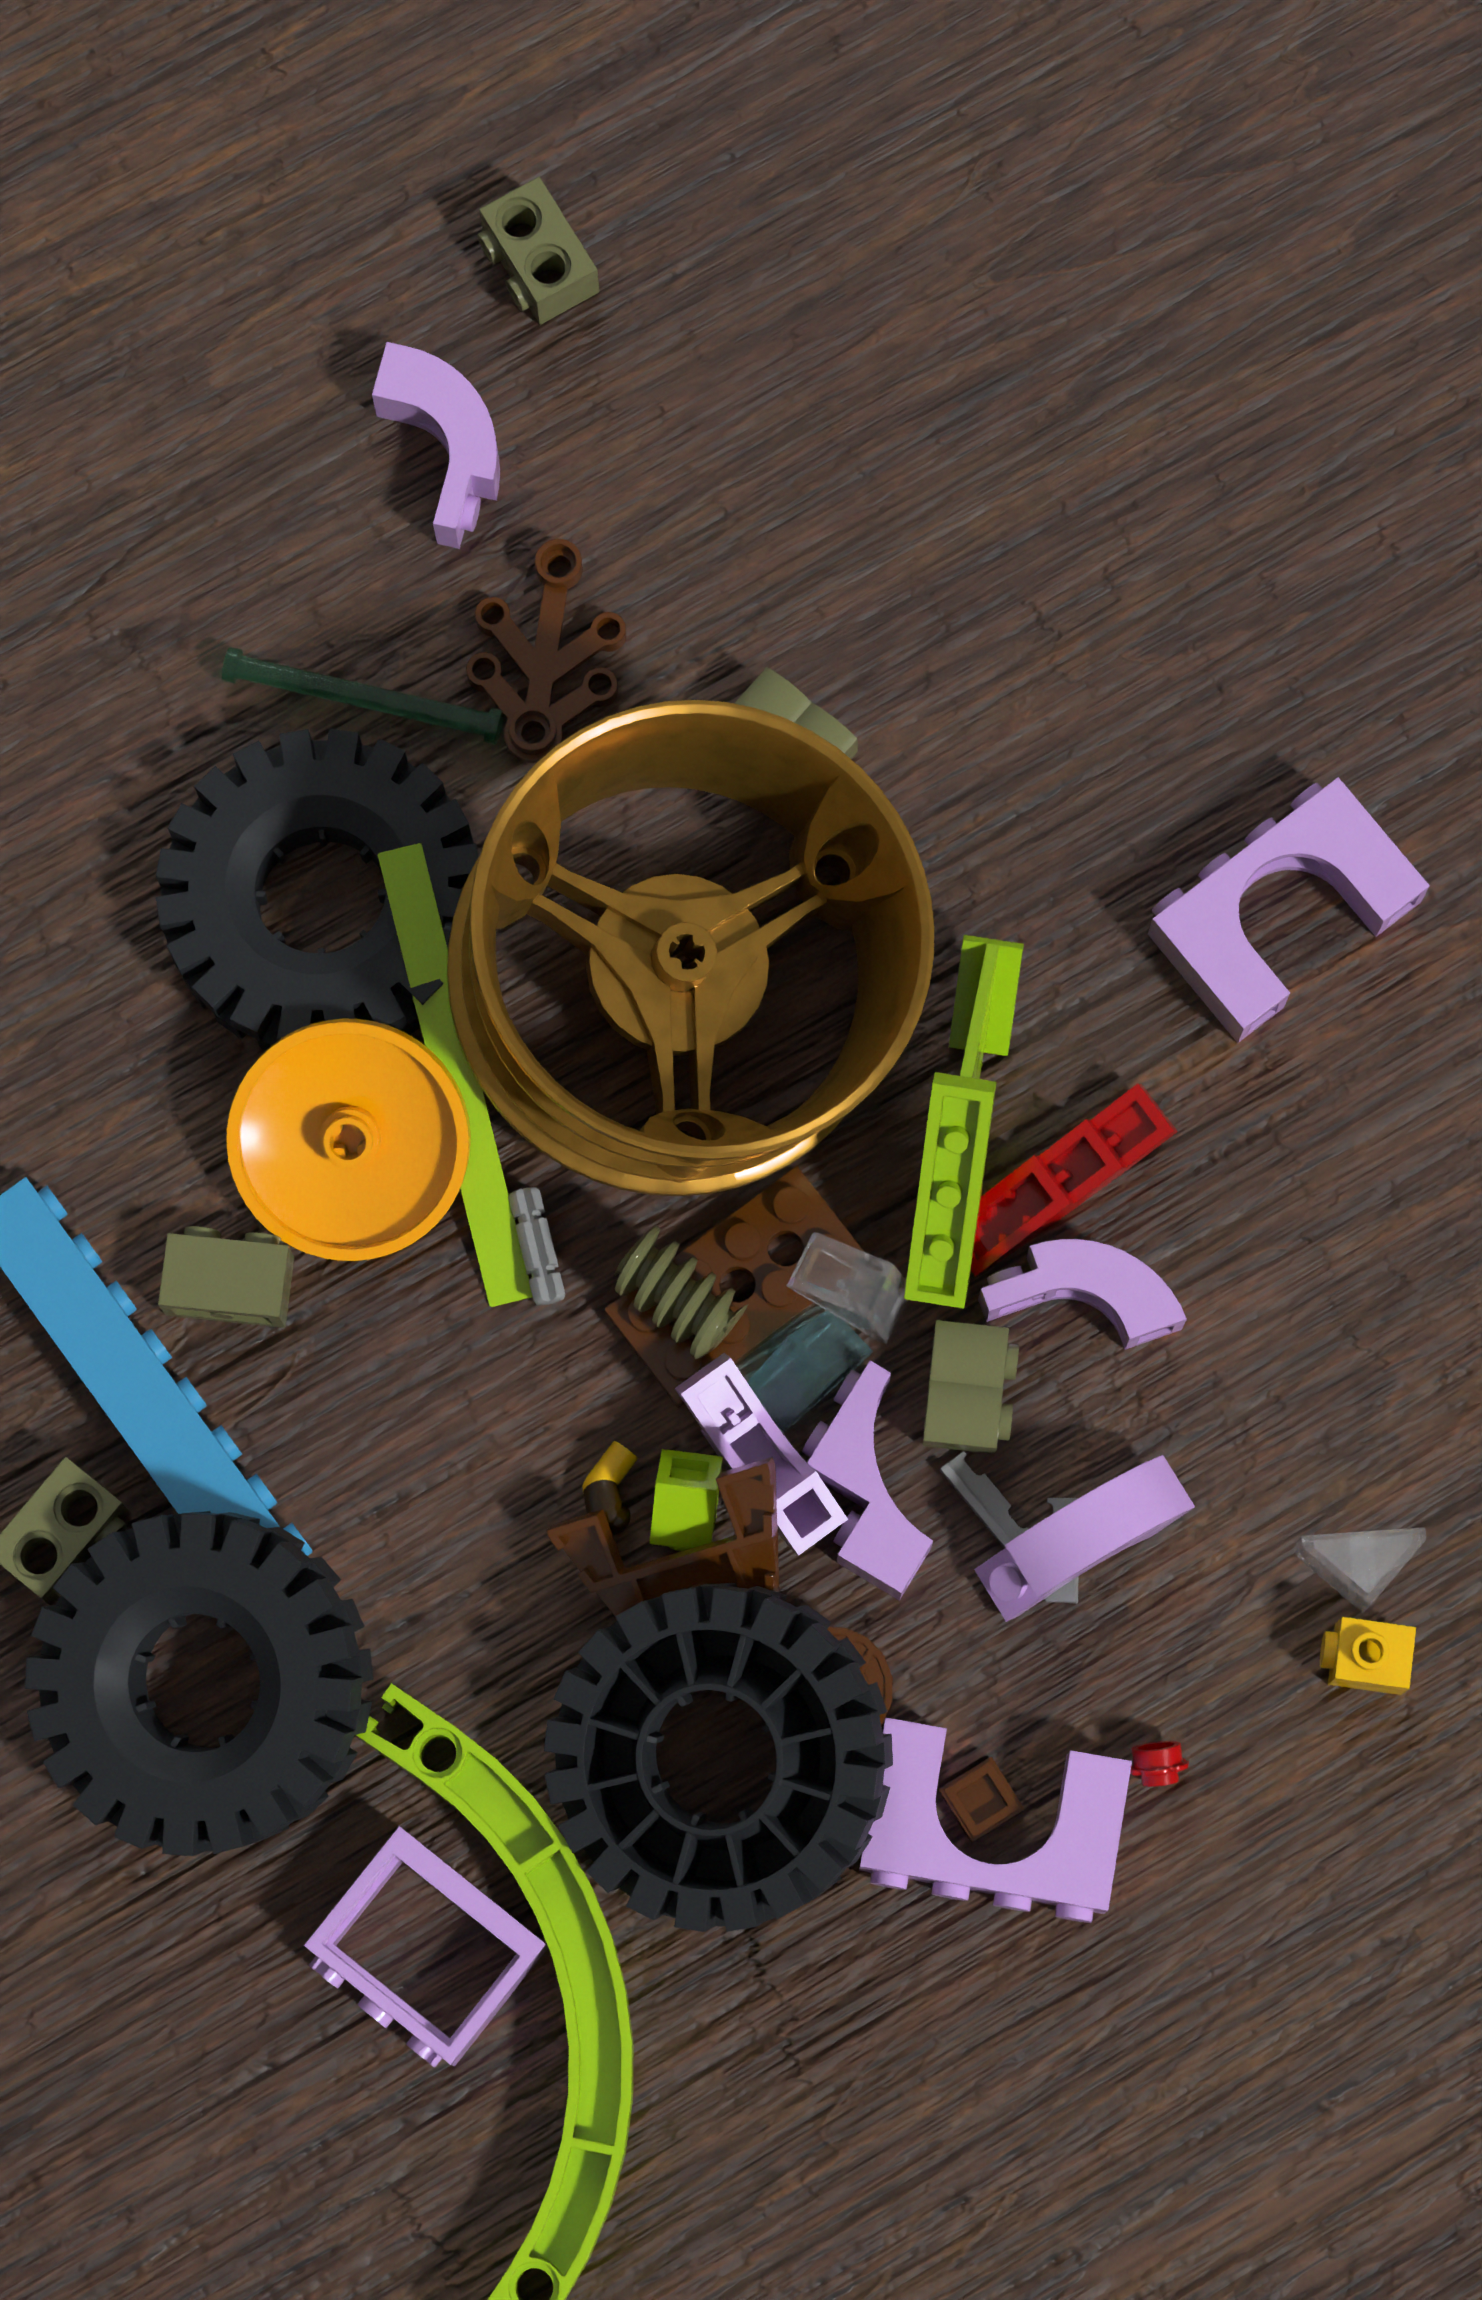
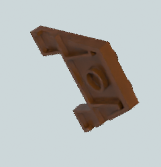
M773 1457L721 1472L716 1478L736 1535L626 1568L622 1562L603 1509L554 1523L546 1530L550 1541L559 1551L562 1548L579 1569L578 1577L591 1593L596 1592L614 1616L642 1601L662 1596L664 1593L704 1584L736 1583L739 1588L749 1589L759 1586L780 1593L776 1465Z

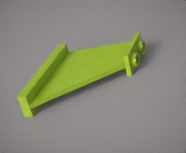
M964 935L949 1047L964 1049L965 1053L960 1076L935 1072L932 1083L904 1299L962 1309L965 1307L997 1084L995 1081L980 1079L984 1053L1008 1056L1024 947L1022 943Z

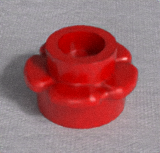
M1178 1741L1149 1742L1131 1748L1133 1765L1131 1766L1130 1774L1134 1776L1141 1775L1143 1786L1156 1787L1179 1782L1178 1772L1189 1767V1761L1182 1757L1181 1743Z

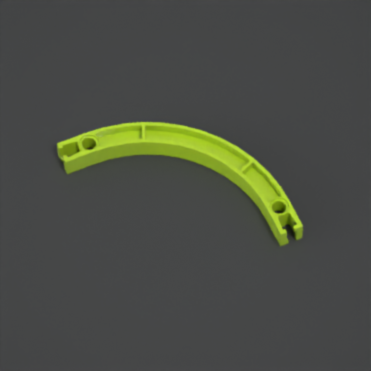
M391 1683L381 1697L385 1702L382 1709L392 1714L399 1705L422 1723L423 1729L414 1737L410 1748L406 1750L378 1736L380 1732L376 1729V1726L379 1722L371 1716L368 1719L366 1732L356 1736L366 1745L424 1783L452 1805L491 1844L514 1875L534 1911L553 1959L564 2004L569 2046L568 2098L562 2141L549 2187L532 2228L488 2300H523L518 2291V2282L521 2275L531 2268L541 2269L551 2277L553 2293L549 2300H566L591 2257L612 2206L628 2141L633 2104L634 2044L627 1989L615 1942L593 1887L565 1838L536 1799L495 1757L454 1725ZM438 1739L448 1740L456 1748L454 1763L442 1772H434L427 1769L423 1762V1753L426 1747Z

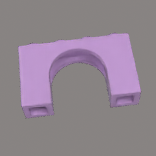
M1339 777L1324 788L1319 783L1308 787L1291 803L1290 806L1294 809L1292 813L1279 823H1276L1273 818L1262 822L1245 838L1244 841L1248 846L1233 858H1230L1226 853L1219 855L1198 874L1202 880L1199 884L1185 894L1180 888L1175 889L1152 909L1156 916L1152 919L1148 935L1237 1043L1282 1010L1290 995L1288 989L1248 942L1239 919L1240 898L1254 882L1268 874L1284 870H1298L1314 874L1327 881L1338 891L1375 937L1420 904L1430 886Z
M885 1718L883 1734H892L893 1765L885 1769L883 1785L889 1786L890 1791L883 1816L873 1822L868 1833L873 1838L861 1855L859 1871L871 1873L870 1884L907 1890L908 1879L932 1883V1895L968 1901L970 1890L993 1894V1906L1030 1912L1031 1902L1033 1901L1055 1905V1917L1092 1923L1093 1912L1105 1914L1108 1911L1132 1761L1070 1750L1065 1761L1056 1821L1047 1842L1036 1853L1021 1861L1009 1864H988L972 1859L958 1850L947 1838L938 1819L936 1791L947 1728Z

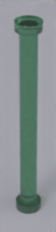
M234 647L228 648L222 668V681L235 684L237 679L255 682L484 736V742L494 745L497 744L502 729L504 710L491 708L490 712L487 713L243 656V650Z

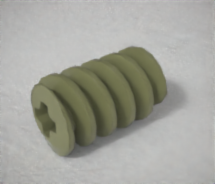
M655 1225L635 1243L618 1265L614 1273L615 1276L619 1274L615 1291L619 1296L623 1297L638 1289L633 1304L635 1309L639 1312H645L657 1305L652 1319L653 1324L661 1328L676 1320L671 1334L672 1340L676 1343H682L695 1335L690 1354L695 1359L702 1358L712 1352L723 1341L739 1321L748 1305L735 1312L729 1309L735 1294V1290L731 1287L717 1296L712 1295L711 1290L717 1276L713 1272L698 1281L694 1280L692 1275L698 1259L694 1256L680 1265H676L673 1262L679 1247L676 1241L658 1250L655 1247V1243L661 1229Z

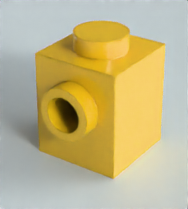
M1341 1617L1335 1623L1334 1632L1324 1631L1322 1638L1320 1668L1329 1669L1328 1685L1402 1695L1410 1689L1416 1627Z

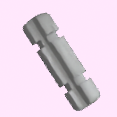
M537 1187L516 1190L509 1194L508 1199L512 1215L519 1222V1224L515 1225L526 1272L527 1275H532L529 1284L533 1301L536 1305H549L564 1299L565 1290L560 1272H555V1269L559 1266L547 1218H542L541 1215L545 1213L540 1190Z

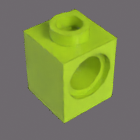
M662 1449L655 1484L650 1544L668 1546L677 1551H685L712 1542L719 1498V1487L716 1478L721 1473L723 1457Z

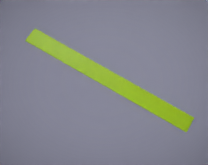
M418 843L381 852L378 854V859L410 988L437 979L443 982V985L423 1005L414 996L413 1000L424 1044L443 1062L453 1076L464 1099L469 1117L471 1132L470 1156L460 1190L489 1306L495 1307L531 1298L529 1276L526 1272L515 1228L516 1223L508 1199L509 1195L483 1090L465 1058L454 1026L447 982L448 949L422 845Z

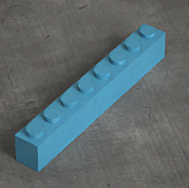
M25 1177L0 1195L1 1269L177 1513L210 1511L211 1513L219 1514L232 1512L260 1519L259 1525L265 1528L280 1527L268 1511L278 1503L257 1473L246 1480L233 1463L235 1459L242 1455L241 1451L222 1425L211 1432L198 1412L207 1407V1404L187 1377L175 1383L163 1364L169 1361L172 1356L152 1329L141 1335L130 1321L128 1316L137 1311V1308L117 1281L106 1287L93 1270L103 1261L84 1235L80 1233L73 1239L69 1237L59 1223L68 1213L50 1188L46 1185L37 1192L27 1177ZM292 1522L283 1528L305 1542L301 1549L304 1554L309 1556L313 1553V1550Z

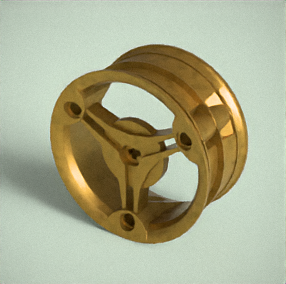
M682 700L665 701L635 707L605 717L579 730L555 746L515 786L498 812L485 839L481 854L461 891L451 926L448 943L447 982L449 1004L456 1034L474 1076L497 1111L522 1137L540 1152L565 1168L611 1187L648 1195L691 1196L735 1189L764 1179L789 1166L811 1151L836 1128L846 1114L851 1112L879 1085L893 1068L907 1046L918 1023L930 985L934 959V919L931 895L924 867L914 841L900 815L886 795L859 765L836 746L813 731L784 717L757 708L729 702ZM648 788H686L719 794L742 802L764 813L795 836L789 852L790 870L733 894L723 886L704 878L682 874L651 877L632 885L622 893L572 873L557 864L556 860L559 850L561 822L599 800L625 792ZM515 864L524 866L531 872L534 880L533 885L524 880ZM829 866L835 869L841 878V884L835 886L823 885L816 877L815 867ZM546 886L600 915L601 917L595 925L543 896L542 894ZM795 886L803 903L760 928L751 911ZM527 914L546 924L587 955L586 970L589 988L599 1012L617 1033L632 1044L647 1051L656 1104V1115L650 1117L640 1131L609 1119L576 1099L552 1078L530 1052L517 1032L503 1001L496 963V929L504 928ZM814 915L836 929L852 931L858 961V994L855 1013L847 1040L826 1079L798 1109L768 1126L742 1116L711 1110L709 1096L714 1048L723 1045L740 1032L758 1009L767 986L769 969L767 949L801 922ZM677 947L683 948L685 958L694 959L688 969H682L680 959L670 958ZM689 1055L691 1109L675 1110L673 1056ZM680 1130L687 1131L688 1133L692 1134L694 1138L684 1134Z

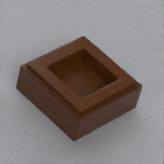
M992 1757L939 1789L940 1795L971 1844L1025 1810Z

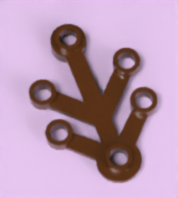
M552 539L545 542L538 549L535 556L537 577L544 585L535 647L531 645L511 619L510 609L504 600L498 597H488L480 601L475 609L478 629L484 635L495 637L529 680L526 704L502 677L500 661L491 653L480 652L469 659L466 666L469 684L477 691L486 692L507 719L504 727L506 746L513 756L528 763H537L562 742V728L592 706L606 707L612 704L618 695V682L615 674L607 668L597 667L586 673L582 686L550 706L552 689L555 683L601 650L613 652L620 649L627 637L626 624L623 618L613 612H604L594 618L591 628L559 650L567 592L569 588L578 583L583 571L582 557L579 549L572 542L565 539ZM556 562H564L569 565L570 571L565 576L555 577L549 573V568ZM491 609H497L504 614L503 619L494 625L488 624L482 619L484 613ZM606 624L615 625L620 630L615 638L609 640L601 638L598 635V631ZM482 664L491 665L495 669L494 675L487 680L478 679L473 674L474 670ZM603 679L611 684V689L604 695H596L590 691V685L596 680ZM537 727L543 730L545 735L538 743H528L523 739L524 732L529 728Z

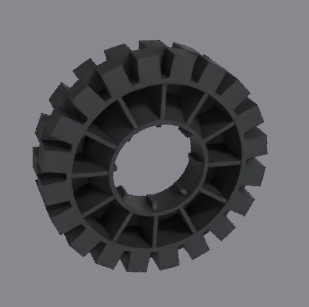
M309 729L279 734L280 747L264 751L260 741H257L233 753L236 762L235 767L223 774L215 766L194 786L199 798L193 806L189 807L181 803L168 827V831L173 839L170 848H161L156 872V878L161 887V896L156 897L159 923L168 943L166 946L186 986L203 1009L208 1007L214 1013L220 1025L241 1039L246 1034L257 1039L260 1048L264 1050L269 1049L274 1043L297 1029L333 1019L347 1018L376 1021L399 1030L401 1029L409 1035L420 1028L413 996L423 1005L444 983L437 979L410 988L386 889L378 890L380 903H384V906L372 929L368 933L362 930L359 933L361 939L353 945L330 953H326L324 948H318V953L302 952L285 945V938L280 931L272 935L261 918L260 906L268 905L266 893L262 889L269 873L278 862L283 865L286 862L285 856L308 844L320 842L321 847H327V842H336L351 846L360 851L362 861L368 863L372 860L381 871L378 859L379 853L420 843L423 848L448 949L453 916L461 891L479 857L476 843H474L470 824L457 800L451 801L445 792L444 783L423 763L417 768L408 763L404 750L381 739H378L374 748L363 745L359 732L329 729L328 740L312 741Z
M210 1511L160 1515L132 1523L133 1528L127 1531L112 1532L89 1547L87 1550L91 1557L86 1562L71 1564L54 1585L53 1589L61 1595L57 1604L41 1608L31 1635L43 1641L41 1655L27 1657L25 1689L39 1690L41 1706L27 1711L34 1741L49 1739L54 1754L44 1760L43 1763L57 1787L73 1785L80 1794L73 1806L94 1825L110 1822L117 1826L114 1834L115 1838L141 1849L152 1845L162 1846V1854L195 1856L209 1851L217 1854L244 1847L289 1829L288 1825L310 1815L329 1797L325 1792L328 1786L333 1782L343 1780L358 1752L350 1748L354 1735L366 1732L372 1704L371 1701L361 1699L362 1682L373 1680L370 1649H358L354 1633L365 1626L354 1600H341L335 1591L334 1586L341 1581L339 1576L322 1557L309 1558L304 1554L301 1549L305 1542L281 1527L265 1528L259 1525L260 1519L232 1512L215 1514ZM191 1614H202L217 1618L216 1626L221 1628L233 1627L250 1646L253 1654L249 1657L251 1661L257 1662L259 1670L258 1700L252 1701L250 1706L255 1710L250 1721L236 1737L233 1734L218 1738L220 1747L217 1748L195 1746L188 1743L189 1736L184 1734L173 1735L156 1716L153 1710L156 1704L154 1701L149 1700L147 1692L148 1662L154 1661L156 1656L151 1653L156 1642L170 1626L172 1628H179L187 1625L185 1616Z
M736 1583L704 1584L687 1589L683 1588L642 1601L615 1616L617 1621L610 1627L599 1629L578 1652L583 1657L577 1668L565 1672L553 1698L562 1703L559 1717L547 1720L544 1751L555 1753L556 1769L545 1773L550 1804L563 1803L568 1820L558 1825L572 1853L581 1849L586 1851L594 1862L586 1872L607 1893L619 1888L630 1896L626 1907L652 1920L665 1915L675 1918L674 1927L706 1932L714 1926H725L726 1932L757 1927L773 1918L779 1919L814 1900L841 1879L840 1875L847 1867L857 1862L873 1836L868 1834L873 1822L883 1816L890 1791L889 1786L883 1785L884 1771L893 1765L892 1734H883L879 1715L886 1713L887 1709L877 1682L870 1685L867 1684L859 1669L866 1661L848 1638L836 1639L827 1630L831 1624L828 1619L808 1605L796 1607L785 1602L787 1596L785 1594L759 1586L746 1589L737 1587ZM694 1691L726 1692L725 1700L732 1702L738 1698L744 1700L764 1719L767 1724L762 1727L764 1732L770 1731L777 1754V1768L769 1773L768 1777L769 1780L774 1782L772 1789L764 1803L755 1813L751 1807L739 1812L738 1814L741 1819L739 1822L715 1823L705 1820L706 1813L699 1812L695 1815L688 1813L669 1795L666 1788L670 1787L668 1781L662 1782L656 1761V1744L664 1739V1735L659 1733L661 1725L677 1702L681 1707L693 1702L691 1693Z

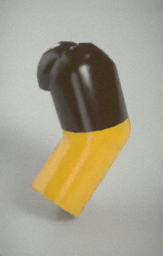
M616 1441L612 1442L588 1474L582 1486L586 1514L603 1509L612 1535L623 1532L630 1523L631 1512L627 1507L622 1506L618 1485L638 1460L631 1451Z

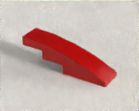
M1137 1083L1091 1120L1085 1119L1039 1156L1033 1155L981 1196L971 1263V1272L975 1277L983 1274L1066 1216L1178 1132L1142 1084Z

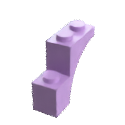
M869 1361L862 1374L852 1369L847 1375L834 1398V1401L842 1405L830 1426L822 1421L818 1423L802 1452L810 1457L807 1464L817 1472L826 1486L865 1509L862 1516L851 1511L847 1517L848 1520L842 1524L833 1541L842 1547L838 1553L837 1563L900 1601L931 1550L933 1540L920 1532L905 1518L889 1496L881 1479L874 1451L873 1432L876 1413L882 1396L890 1383L891 1373L874 1362Z

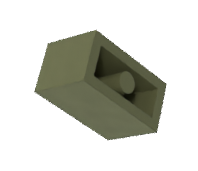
M197 1226L185 1227L184 1235L167 1234L158 1301L159 1307L166 1316L286 1328L294 1255L288 1245H280V1237L252 1232L245 1234L244 1241L220 1239V1231Z

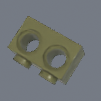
M540 176L479 209L482 232L477 234V239L485 256L492 265L499 262L502 263L510 276V279L506 280L505 283L513 301L521 312L529 308L539 325L599 293L598 270ZM518 224H526L534 229L529 235L524 237H514L507 233L512 226ZM547 270H554L563 275L560 280L552 284H544L535 279L538 274Z
M65 1457L1 1532L0 1565L51 1606L58 1596H61L53 1587L69 1566L73 1563L86 1562L91 1557L87 1549L110 1533L125 1531L127 1523L123 1519L130 1511L116 1497ZM82 1497L96 1499L98 1509L95 1518L84 1526L70 1525L68 1511L72 1503ZM43 1544L54 1545L57 1550V1561L54 1567L44 1574L31 1573L28 1567V1559L31 1552Z

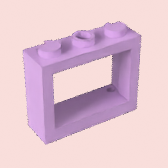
M400 1826L304 1945L316 1955L309 1964L312 1969L337 1989L344 1980H347L364 1994L357 2005L385 2028L395 2019L413 2035L406 2045L433 2067H436L442 2058L450 2065L456 2066L548 1949V1946ZM402 1862L517 1953L451 2038L336 1946Z

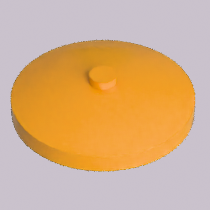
M343 1018L313 1023L295 1030L274 1043L259 1057L239 1085L232 1102L227 1125V1154L232 1177L238 1192L255 1218L273 1235L280 1237L283 1242L293 1248L320 1258L337 1261H360L383 1257L404 1249L426 1235L438 1224L454 1202L463 1183L470 1156L471 1132L466 1105L458 1085L443 1062L430 1049L409 1034L386 1024L363 1019Z

